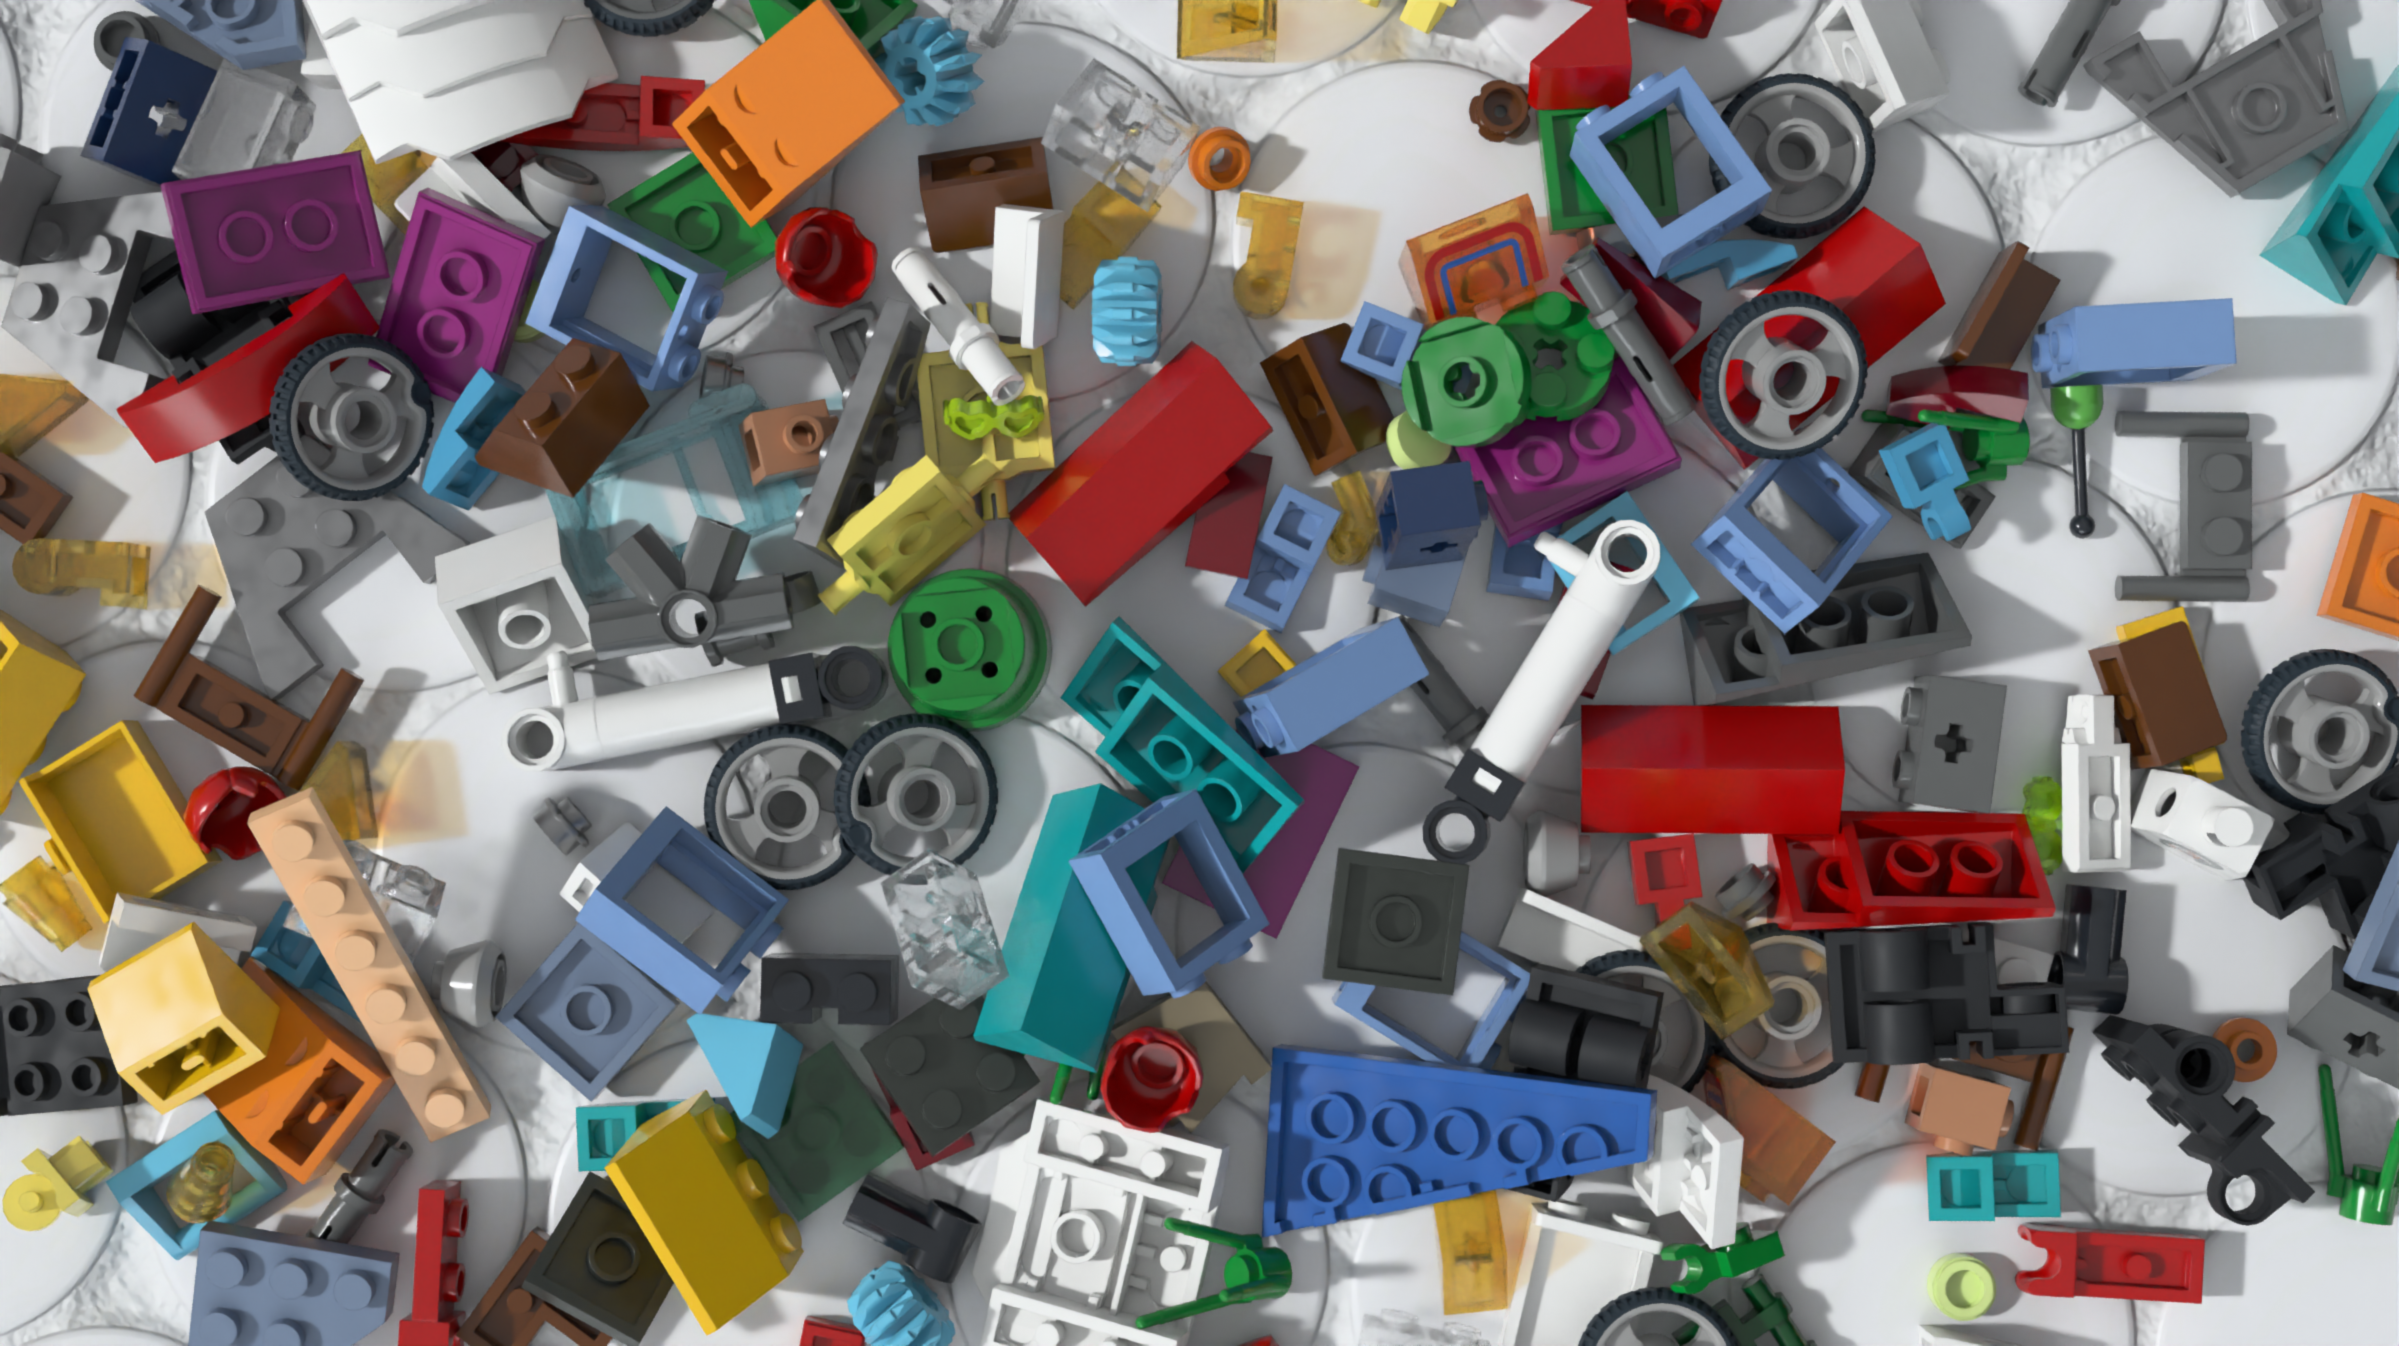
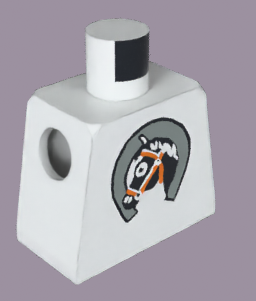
M2146 768L2130 799L2131 832L2227 881L2246 877L2275 820L2270 815L2199 778ZM2168 796L2175 797L2176 799L2171 809L2165 815L2160 816L2161 808Z

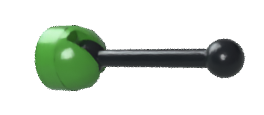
M2103 385L2050 388L2051 410L2055 419L2064 427L2072 430L2075 516L2070 520L2069 529L2073 536L2080 539L2091 536L2095 530V521L2088 515L2085 429L2091 426L2101 415L2104 404Z

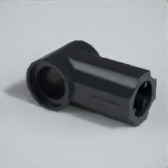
M2066 884L2060 951L2054 953L2047 982L2065 987L2067 1010L2118 1015L2123 1010L2127 999L2129 980L2126 961L2121 957L2127 890Z
M872 1172L866 1175L842 1223L872 1238L874 1241L880 1242L903 1254L902 1260L924 1275L944 1283L954 1282L982 1226L977 1218L950 1203L934 1198L927 1201Z

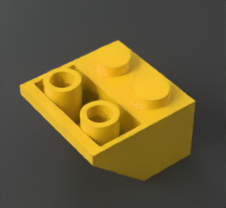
M195 922L188 924L91 980L88 986V992L117 1073L161 1115L166 1114L265 1058L280 1011V1007Z

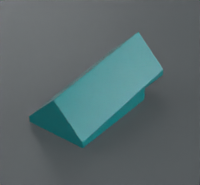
M2399 64L2259 255L2334 303L2347 305L2377 253L2399 258Z
M1120 616L1111 623L1060 697L1105 736L1095 753L1153 803L1164 796L1196 789L1242 874L1305 803L1304 799Z
M1102 783L1052 796L973 1035L976 1041L1097 1073L1131 973L1072 869L1069 860L1145 808ZM1171 837L1125 868L1151 915L1158 897L1154 885Z

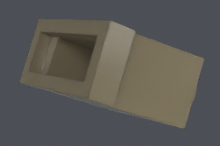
M1207 981L1196 990L1182 997L1172 998L1171 994L1163 997L1114 1024L1111 1033L1118 1041L1126 1034L1140 1027L1172 1028L1197 1048L1204 1072L1199 1096L1189 1113L1180 1114L1168 1122L1171 1127H1174L1181 1121L1190 1133L1193 1132L1243 1075L1252 1085L1272 1069L1271 1062Z

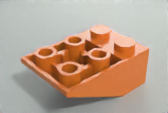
M816 0L706 89L672 125L752 228L795 203L905 103V100L829 0Z
M250 957L241 969L280 1007L267 1056L206 1090L203 1094L254 1148L304 1185L329 1172L396 1082L379 1052L254 957Z

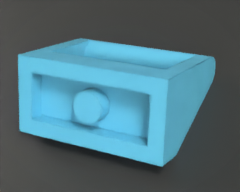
M1626 491L1557 538H1563L1575 545L1609 523H1615L1620 520H1634L1645 524L1654 533L1655 531L1628 491ZM1656 533L1655 535L1660 544V563L1652 580L1668 603L1628 630L1622 625L1608 648L1612 655L1622 651L1699 601L1700 597ZM1624 537L1643 565L1647 558L1644 544L1638 539ZM1550 562L1568 589L1575 576Z
M219 1110L213 1111L106 1181L119 1204L175 1260L182 1259L199 1247L200 1230L209 1221L236 1224L287 1190L286 1181L274 1162L254 1148ZM221 1143L256 1180L180 1229L155 1191L154 1186Z

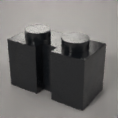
M771 953L761 958L760 1022L813 1024L822 1017V1008H838V1024L891 1025L898 1019L899 955Z

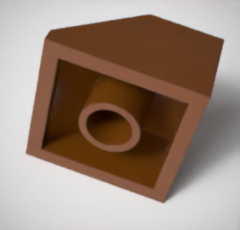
M572 338L492 431L474 458L482 467L574 498L650 405L620 352Z

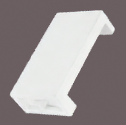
M1561 1198L1556 1202L1549 1201L1548 1207L1531 1203L1498 1346H1578L1583 1332L1587 1329L1586 1326L1595 1314L1601 1311V1308L1610 1301L1617 1299L1620 1295L1641 1288H1647L1654 1255H1661L1660 1252L1664 1243L1655 1232L1648 1231L1650 1222L1636 1216L1617 1212L1612 1213L1610 1222L1586 1216L1587 1206ZM1640 1315L1630 1319L1632 1332L1635 1336Z

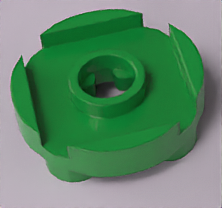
M1544 292L1535 300L1520 303L1507 311L1495 324L1496 326L1508 329L1514 335L1515 340L1521 344L1529 360L1532 388L1528 399L1529 412L1526 419L1536 421V415L1546 418L1557 416V421L1571 420L1592 409L1602 399L1610 382L1615 354L1613 345L1602 329H1594L1588 321L1587 316L1590 310L1578 302L1570 301L1567 296L1560 292ZM1547 348L1559 350L1562 352L1561 362L1564 366L1558 370L1550 364L1542 369L1535 366L1538 361V351Z
M1456 317L1434 325L1418 340L1422 344L1415 351L1412 361H1406L1402 373L1401 386L1406 410L1412 421L1421 430L1427 431L1434 439L1451 446L1477 448L1498 441L1512 427L1520 425L1526 419L1529 412L1528 399L1532 388L1531 367L1523 347L1515 340L1514 335L1508 329L1473 317ZM1469 365L1472 373L1480 375V386L1475 388V395L1470 399L1464 393H1454L1453 382L1462 379L1461 368Z

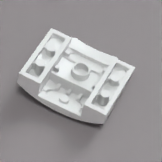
M302 0L376 164L416 150L452 161L508 137L572 118L585 90L618 79V72L593 20V14L590 8L584 5V0Z
M1037 1099L1030 1132L1000 1150L990 1204L971 1272L982 1297L988 1305L979 1346H1187L1195 1315L1144 1329L1138 1328L1135 1322L1139 1316L1200 1299L1213 1242L1168 1230L1164 1222L1168 1217H1173L1216 1228L1223 1196L1230 1145L1170 1128L1157 1133L1125 1128L1112 1115L1098 1114L1061 1103L1054 1105L1050 1100Z

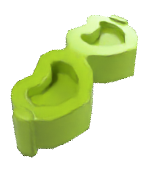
M988 395L986 396V401L966 402L961 398H953L950 401L946 399L943 401L944 422L946 425H949L953 432L969 440L983 437L993 428H997L1006 436L1021 438L1037 428L1039 422L1043 421V399L1041 396L1036 398L1033 395H1028L1020 400H1013L1001 406L995 405Z

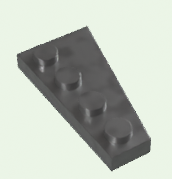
M889 297L885 301L881 314L876 315L868 327L865 340L866 353L858 373L854 374L845 386L842 397L843 412L834 434L829 435L822 445L819 455L820 471L811 494L803 498L795 518L797 530L793 540L845 569L843 559L827 539L841 528L849 515L859 509H863L877 497L874 495V482L878 468L886 461H893L899 436H897V421L893 418L896 406L903 407L909 403L931 325L912 305Z

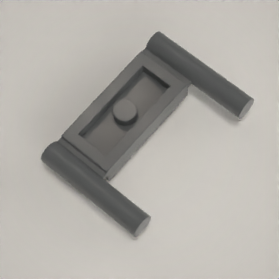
M2118 411L2114 424L2115 433L2118 437H2181V576H2117L2115 581V597L2117 601L2246 602L2250 594V584L2246 577V570L2252 569V442H2246V436L2249 432L2248 414L2246 412Z

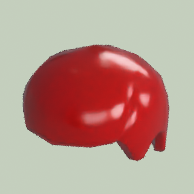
M809 207L793 215L775 241L777 274L785 287L804 302L842 309L862 299L875 280L878 257L875 243L867 239L859 231L855 224V218L837 209Z
M246 766L225 768L209 775L193 789L184 811L183 819L192 840L198 844L205 854H210L212 852L211 847H214L226 853L233 860H243L262 851L247 824L250 813L285 799L287 796L274 779L262 770Z
M1146 1026L1126 1034L1111 1048L1102 1073L1100 1089L1107 1111L1125 1128L1147 1133L1161 1132L1164 1126L1173 1118L1191 1111L1199 1096L1204 1072L1197 1048L1179 1032L1172 1028Z

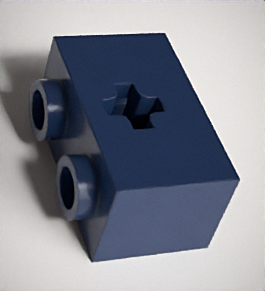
M125 37L80 156L152 186L161 187L160 185L163 183L184 180L191 171L195 161L196 149L192 144L200 123L205 122L211 116L216 106L218 89L214 86L220 72L153 41ZM153 106L156 112L163 115L160 126H158L154 119L149 118L150 110Z
M1470 461L1390 471L1375 507L1385 569L1392 570L1463 559L1473 539L1478 536L1481 521L1488 518L1486 489L1482 480L1473 481Z

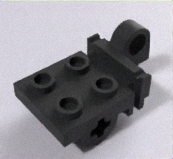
M176 250L142 272L133 299L134 304L130 306V312L134 321L156 350L169 359L175 369L172 371V374L181 383L293 316L288 308L291 303L287 297L192 315ZM271 413L238 432L219 440L232 462L239 465L264 447L275 451L272 442L273 435L270 434L269 418H271ZM297 417L298 434L301 438L306 432Z
M2399 764L2325 809L2324 814L2328 824L2302 812L2284 822L2285 828L2290 833L2288 838L2273 849L2258 853L2246 877H2243L2253 903L2271 916L2282 920L2318 897L2330 927L2356 939L2399 841Z
M1969 922V942L1962 941V927L1956 924L1824 931L1832 1057L1834 1063L1868 1062L1877 1065H1909L1935 1061V1059L1944 1058L1971 1060L1969 1041H1976V1052L1984 1059H1994V1056L2070 1053L2065 987L2051 982H2018L1997 985L1993 924L1989 922Z
M1540 963L1534 965L1531 968L1526 999L1522 1001L1517 1010L1509 1039L1508 1056L1509 1061L1515 1064L1513 1072L1647 1089L1664 992ZM1566 1175L1536 1181L1529 1185L1509 1188L1507 1190L1556 1202L1570 1187L1574 1176Z
M100 975L0 986V1116L115 1107L138 1102L137 1091L117 1073L88 992L90 981Z
M2109 1015L2092 1032L2107 1047L2101 1053L2103 1059L2123 1078L2131 1081L2135 1077L2152 1092L2146 1099L2152 1109L2172 1126L2176 1127L2181 1123L2191 1132L2178 1146L2188 1156L2211 1166L2212 1173L2207 1184V1197L2213 1210L2221 1217L2240 1225H2256L2266 1220L2290 1199L2305 1203L2315 1193L2261 1138L2275 1122L2269 1116L2261 1114L2257 1110L2259 1106L2252 1099L2241 1097L2232 1105L2223 1096L2232 1085L2235 1077L2233 1055L2223 1042L2211 1036L2166 1024L2146 1025ZM2242 1175H2247L2255 1186L2254 1200L2247 1208L2233 1211L2226 1201V1188L2234 1178L2238 1179Z

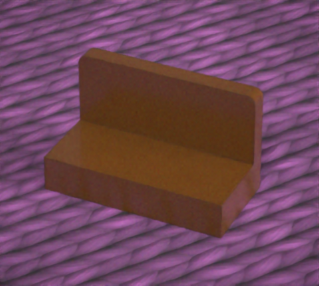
M1043 137L918 155L920 193L931 247L935 253L994 245L995 207L1009 204L1054 210Z
M2020 241L1999 252L1938 362L1944 366L1966 365L2011 369L2061 279L2025 260L2024 257L2029 250V246Z
M1347 323L1300 337L1260 362L1314 476L1328 472L1358 454L1386 443V431L1388 425L1394 419L1376 379L1340 362L1352 333V329Z
M2174 622L2133 638L2110 642L2088 650L2103 694L2114 696V724L2119 729L2121 742L2130 743L2131 770L2164 766L2224 743L2227 740V733L2185 622Z

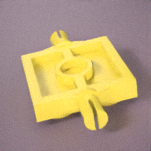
M972 303L965 304L974 315ZM976 303L977 320L979 323L989 324L988 303ZM999 341L998 347L1024 378V390L1014 400H1020L1028 395H1033L1036 398L1041 396L1043 399V421L1039 422L1037 428L1021 438L1006 436L997 428H993L987 435L974 440L966 439L953 432L949 425H946L944 422L943 401L946 399L950 401L953 398H961L966 402L986 401L988 394L969 370L958 368L949 356V350L922 354L917 372L925 455L932 460L942 473L953 475L956 478L985 453L1002 473L981 490L983 521H995L994 495L996 497L998 519L1010 518L1005 481H1009L1023 473L1052 471L1056 469L1043 345L1036 349L1022 348L1021 343L1007 344Z
M985 453L956 478L953 475L942 473L927 455L912 467L901 471L887 489L863 509H859L849 515L841 528L827 539L843 559L844 568L847 571L822 593H819L818 597L835 616L863 590L867 593L878 594L891 607L987 525L975 511V500L972 497L994 478L1001 475V471Z

